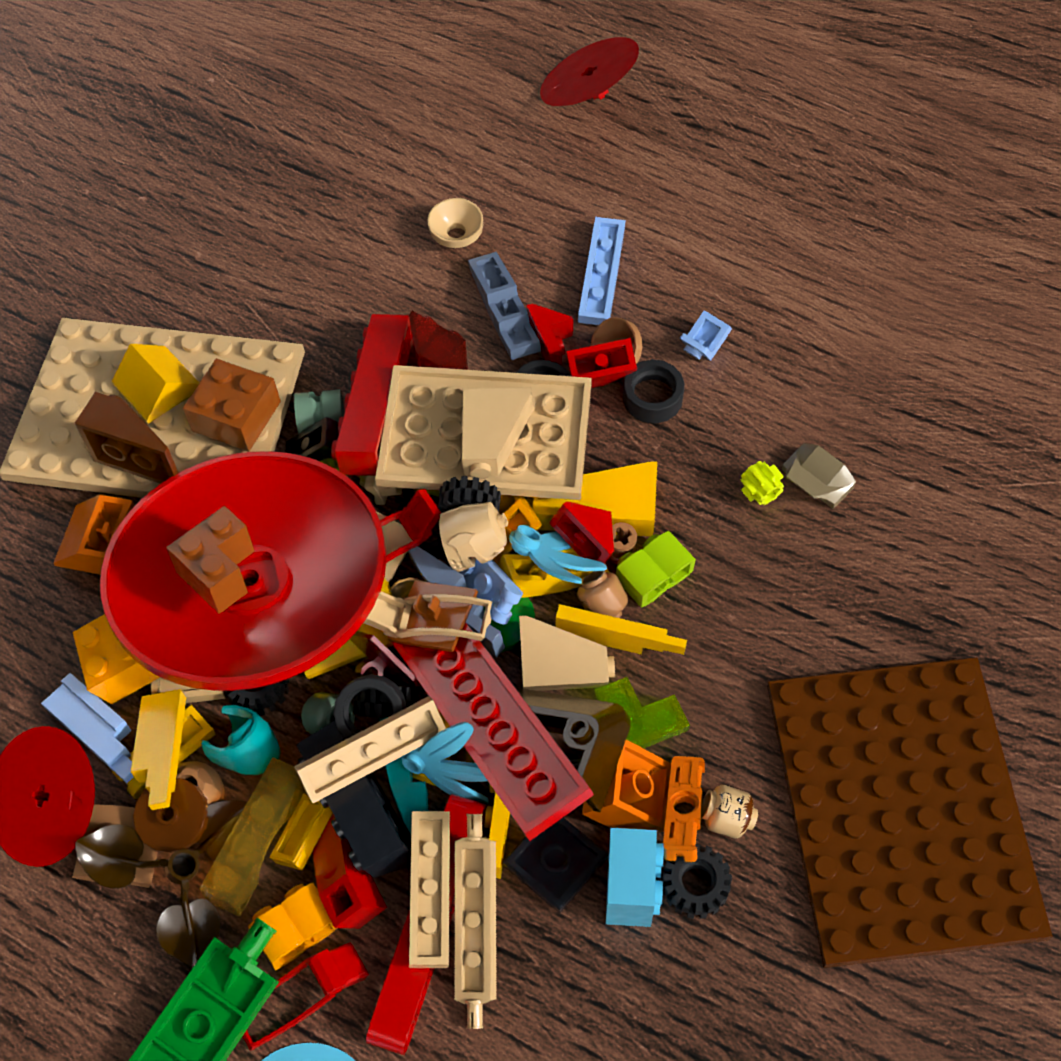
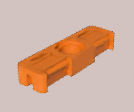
M675 756L672 758L663 837L665 860L676 861L677 857H684V862H695L697 860L696 836L697 830H700L703 802L701 781L702 773H705V761L701 757ZM684 802L694 806L692 812L686 814L679 813L674 808L677 804Z

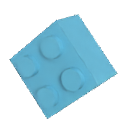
M610 828L606 900L607 925L651 927L653 915H660L663 881L655 880L656 878H661L664 844L656 843L657 830Z

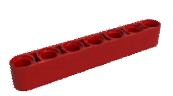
M454 794L450 795L444 809L445 812H450L449 925L455 910V841L467 837L466 814H483V826L487 804ZM410 910L366 1036L367 1044L401 1055H405L409 1047L435 969L409 968Z

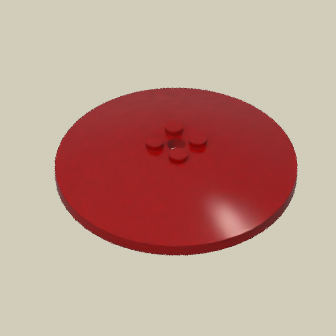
M273 451L236 453L214 458L179 472L155 487L130 510L114 533L104 556L100 578L101 601L105 616L115 637L123 649L146 670L173 683L196 689L212 691L252 689L289 679L314 667L340 649L356 633L370 614L380 594L386 569V545L380 520L369 498L350 478L335 468L320 461L291 453ZM225 506L246 525L255 551L237 564L243 580L254 577L258 581L251 586H246L248 593L218 614L176 573L166 547Z

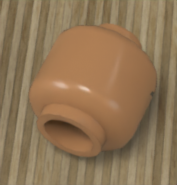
M593 571L584 576L582 584H580L581 586L577 590V598L583 609L620 618L623 614L622 610L628 603V596L619 578L614 573L605 571Z

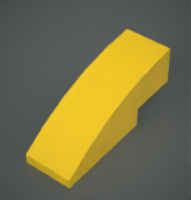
M573 548L561 551L564 553L579 556L573 550ZM503 554L498 563V566L523 592L521 598L548 595L581 586L580 584L564 581L549 575L540 569L529 556ZM564 568L581 579L593 572Z

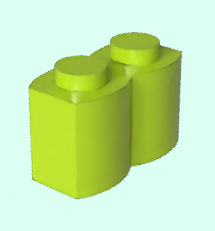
M667 531L661 535L654 534L645 541L643 549L634 554L628 552L622 556L617 562L615 575L619 578L626 592L642 608L692 573L696 559L670 531Z

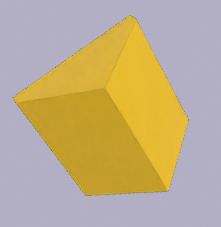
M143 344L129 345L112 379L116 389L148 424L190 397L200 383L166 346Z

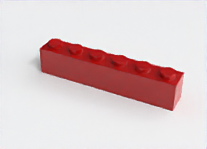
M372 314L369 326L363 329V348L357 351V370L351 373L352 389L350 393L345 395V415L339 418L338 440H334L332 443V459L337 461L339 472L344 475L376 476L393 366H407L413 341L409 315Z

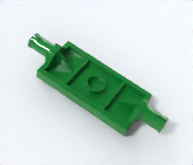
M256 917L255 922L237 947L233 946L230 948L214 937L129 1061H226L279 983L275 978L257 967L259 963L256 961L277 931Z

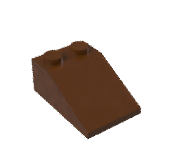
M98 392L93 394L75 421V425L94 462L159 484L179 473L168 447L122 398L116 395L107 396Z

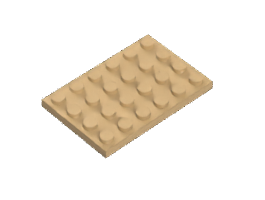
M394 365L375 477L376 485L382 487L440 490V486H443V482L446 480L450 482V479L453 477L461 480V476H464L462 464L463 389L532 387V413L499 476L479 479V482L489 481L490 486L495 485L501 495L581 500L592 378Z

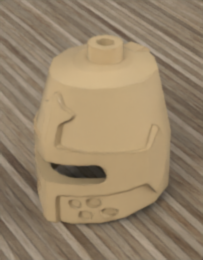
M491 502L462 505L440 514L439 529L443 549L450 566L457 572L475 567L476 559L482 564L491 561L504 550V546L507 544L505 527H508V520L504 513L499 514Z

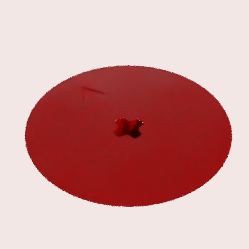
M614 37L600 40L581 48L565 58L548 74L541 86V99L544 103L551 106H568L591 98L594 100L605 98V95L609 93L608 89L621 80L635 64L639 55L638 44L630 38Z
M50 726L31 728L16 736L0 755V846L11 858L24 865L34 867L47 866L65 858L75 848L76 841L84 836L90 823L95 798L92 768L81 745L67 732Z

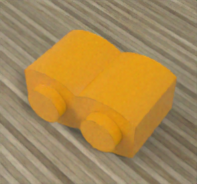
M313 882L306 886L299 884L285 894V900L280 905L273 908L272 906H266L260 909L252 917L253 922L248 925L250 929L257 917L277 931L263 950L275 971L287 965L308 948L319 943L338 929L334 928Z

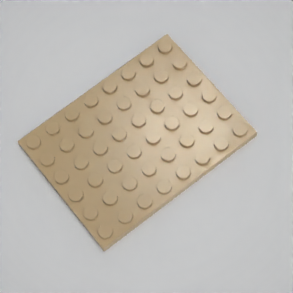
M61 318L1 466L0 476L3 481L143 498L160 485L159 483L93 461L75 425V421L95 392L107 396L116 395L122 398L168 447L178 472L214 458L248 452L192 432L183 411V407L190 397L148 424L112 383V379L130 344L166 346L199 382L216 358L274 378L281 403L249 451L274 452L305 354L303 344Z

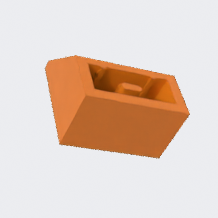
M99 494L77 504L57 552L54 565L101 575V568L109 543L120 523L134 507L133 501Z

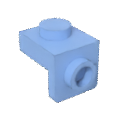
M704 310L688 335L682 333L680 336V340L686 345L683 350L698 360L704 356L711 361L732 328Z

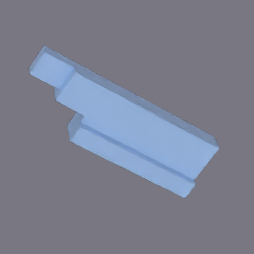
M69 673L61 680L63 684L41 704L124 782L128 783L134 777L130 772L132 761L129 757L131 754L120 741L132 730L125 720L99 697L87 691V687L73 674Z

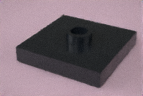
M563 817L531 841L525 836L503 861V866L560 914L608 859V854Z

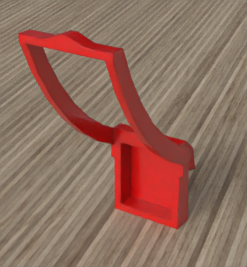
M426 489L417 490L407 507H404L402 511L400 510L380 520L381 526H384L399 519L412 539V542L386 556V563L418 547L432 535L431 529L440 519L441 512Z
M351 942L330 951L326 948L316 955L308 957L293 970L277 980L279 983L276 988L309 965L325 997L292 1021L254 1043L246 1030L242 1038L245 1040L250 1051L284 1033L313 1014L334 998L337 993L341 992V989L364 981L369 974Z

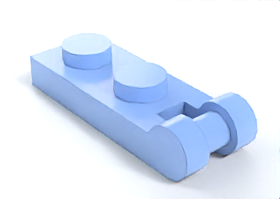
M476 559L475 567L459 573L464 576L468 588L477 589V598L492 601L491 619L505 625L512 616L510 611L512 606L519 603L523 592L493 559L483 564Z

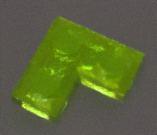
M628 677L595 689L594 695L597 700L617 703L624 708L631 720V727L626 739L642 748L689 731L690 724L675 694L642 707Z

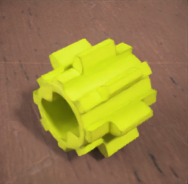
M758 461L756 464L748 467L741 475L742 479H740L744 485L741 491L750 502L756 500L760 505H766L772 500L774 501L783 492L782 488L785 487L780 481L784 477L774 464L769 467L765 461L763 463Z

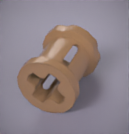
M620 522L612 525L614 552L608 558L612 563H617L625 555V551H627L626 553L632 552L633 554L636 552L637 533L633 526L628 523Z

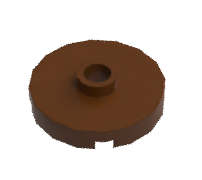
M176 778L175 792H171L170 807L157 810L150 809L148 806L150 793L146 788L143 790L136 802L133 815L135 830L143 843L154 850L172 853L180 849H188L199 841L207 828L208 803L207 798L198 786L186 779ZM172 808L174 815L172 819L167 821L165 819V812L167 809Z

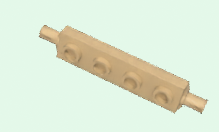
M466 814L467 837L455 841V1000L467 1004L466 1028L480 1029L483 1028V1004L496 999V841L482 837L483 814Z

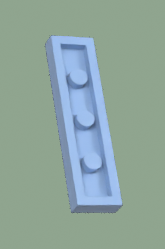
M595 217L578 313V323L600 325L606 319L611 318L626 220Z

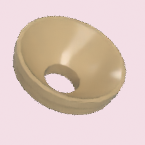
M462 198L443 200L430 211L428 228L432 238L440 245L449 248H462L475 242L481 235L483 214L480 208L469 200ZM454 228H460L465 231V234L460 238H453L448 235V232Z

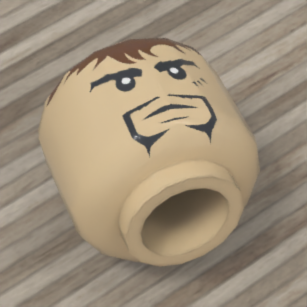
M719 785L713 791L708 790L702 802L701 819H704L705 826L709 831L730 838H740L747 829L752 830L758 818V809L754 808L753 798L748 792L727 785Z

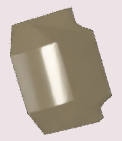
M803 443L782 466V471L786 473V477L811 497L822 500L832 509L854 489L856 483L847 467L819 445Z

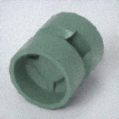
M341 389L323 390L320 396H316L313 391L294 394L298 434L325 417L339 422L340 416L345 415Z

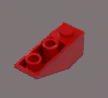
M333 814L329 818L312 851L318 895L334 928L360 929L384 911L387 906L372 876L364 870L359 872L351 862L348 852L352 848L346 838L342 840L331 824V820L335 818Z

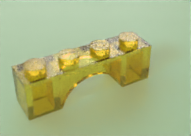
M272 757L199 888L205 899L209 900L213 905L239 917L242 915L258 885L262 862L273 838L282 825L290 819L302 795L306 793L294 766Z

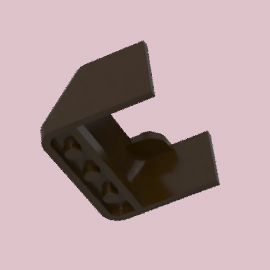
M516 688L548 732L562 734L565 743L570 749L584 753L577 771L594 794L586 802L593 811L601 812L631 727L629 715L617 703ZM464 746L450 756L449 759L475 763ZM481 782L468 783L473 788H479Z

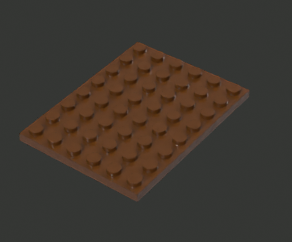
M978 657L768 682L767 689L823 968L1049 941L1053 937Z

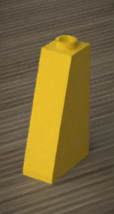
M646 462L583 474L581 500L527 497L528 503L542 524L538 530L556 531L549 523L560 507L568 501L611 511L612 525L620 522L628 523L636 530L637 536L651 537L654 532L657 462Z

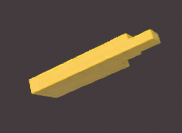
M559 604L556 614L557 628L607 647L641 655L643 648L659 652L665 650L681 655L685 653L687 640L668 636L667 629Z
M181 689L146 695L141 698L130 772L138 783L146 782L145 787L150 793L148 806L151 810L170 807L171 792H175L186 697Z

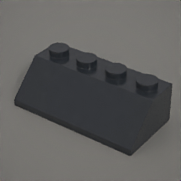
M335 721L296 744L302 755L298 759L299 764L346 740L336 727ZM373 772L319 800L325 809L330 807L335 818L331 820V824L342 840L345 838L348 840L352 848L348 852L349 858L359 872L364 870L375 878L411 866V840Z

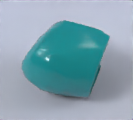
M237 705L223 706L221 713L226 714L232 724V733L228 736V745L224 748H219L203 740L201 744L204 754L211 762L240 774L260 775L270 772L278 764L281 751L277 738L268 722L248 708Z

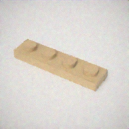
M428 696L294 766L313 804L419 748L431 737L446 729L433 699Z
M412 811L409 968L449 967L450 812Z

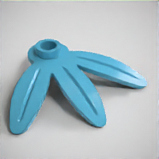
M519 525L508 537L515 552L522 556H529L544 572L564 581L582 584L581 578L564 568L578 571H604L607 569L606 565L600 561L561 552L572 547L557 531L541 535L529 526Z
M461 722L450 726L431 737L424 745L400 757L403 766L408 771L414 774H425L434 785L447 794H454L489 804L487 797L456 781H487L476 763L445 760L458 752L469 740L474 730L470 723Z

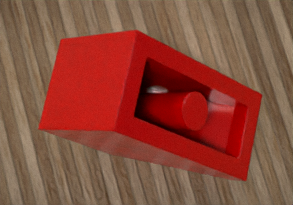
M631 338L566 351L570 376L592 378L591 388L605 386L637 371Z

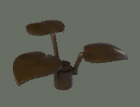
M227 800L208 805L207 828L199 841L196 842L200 846L194 851L180 849L174 852L168 860L139 861L144 850L143 841L134 829L120 824L102 827L78 839L75 843L77 858L83 870L93 881L110 889H120L129 886L135 878L136 867L142 869L165 868L167 878L171 882L181 885V905H172L161 913L156 923V937L159 945L168 955L193 969L213 938L218 939L220 918L215 906L207 899L201 898L188 903L189 881L197 874L200 866L198 856L206 851L207 856L212 861L217 863L233 862L245 853L252 837L254 805L250 802Z

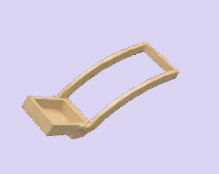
M380 591L376 603L364 624L380 629L384 635L394 638L444 635L482 641L485 638L486 629L491 623L490 610L492 601L460 595H422L428 602H430L433 595L440 602H459L484 606L485 612L480 633L447 628L406 629L411 608L417 596L401 599Z

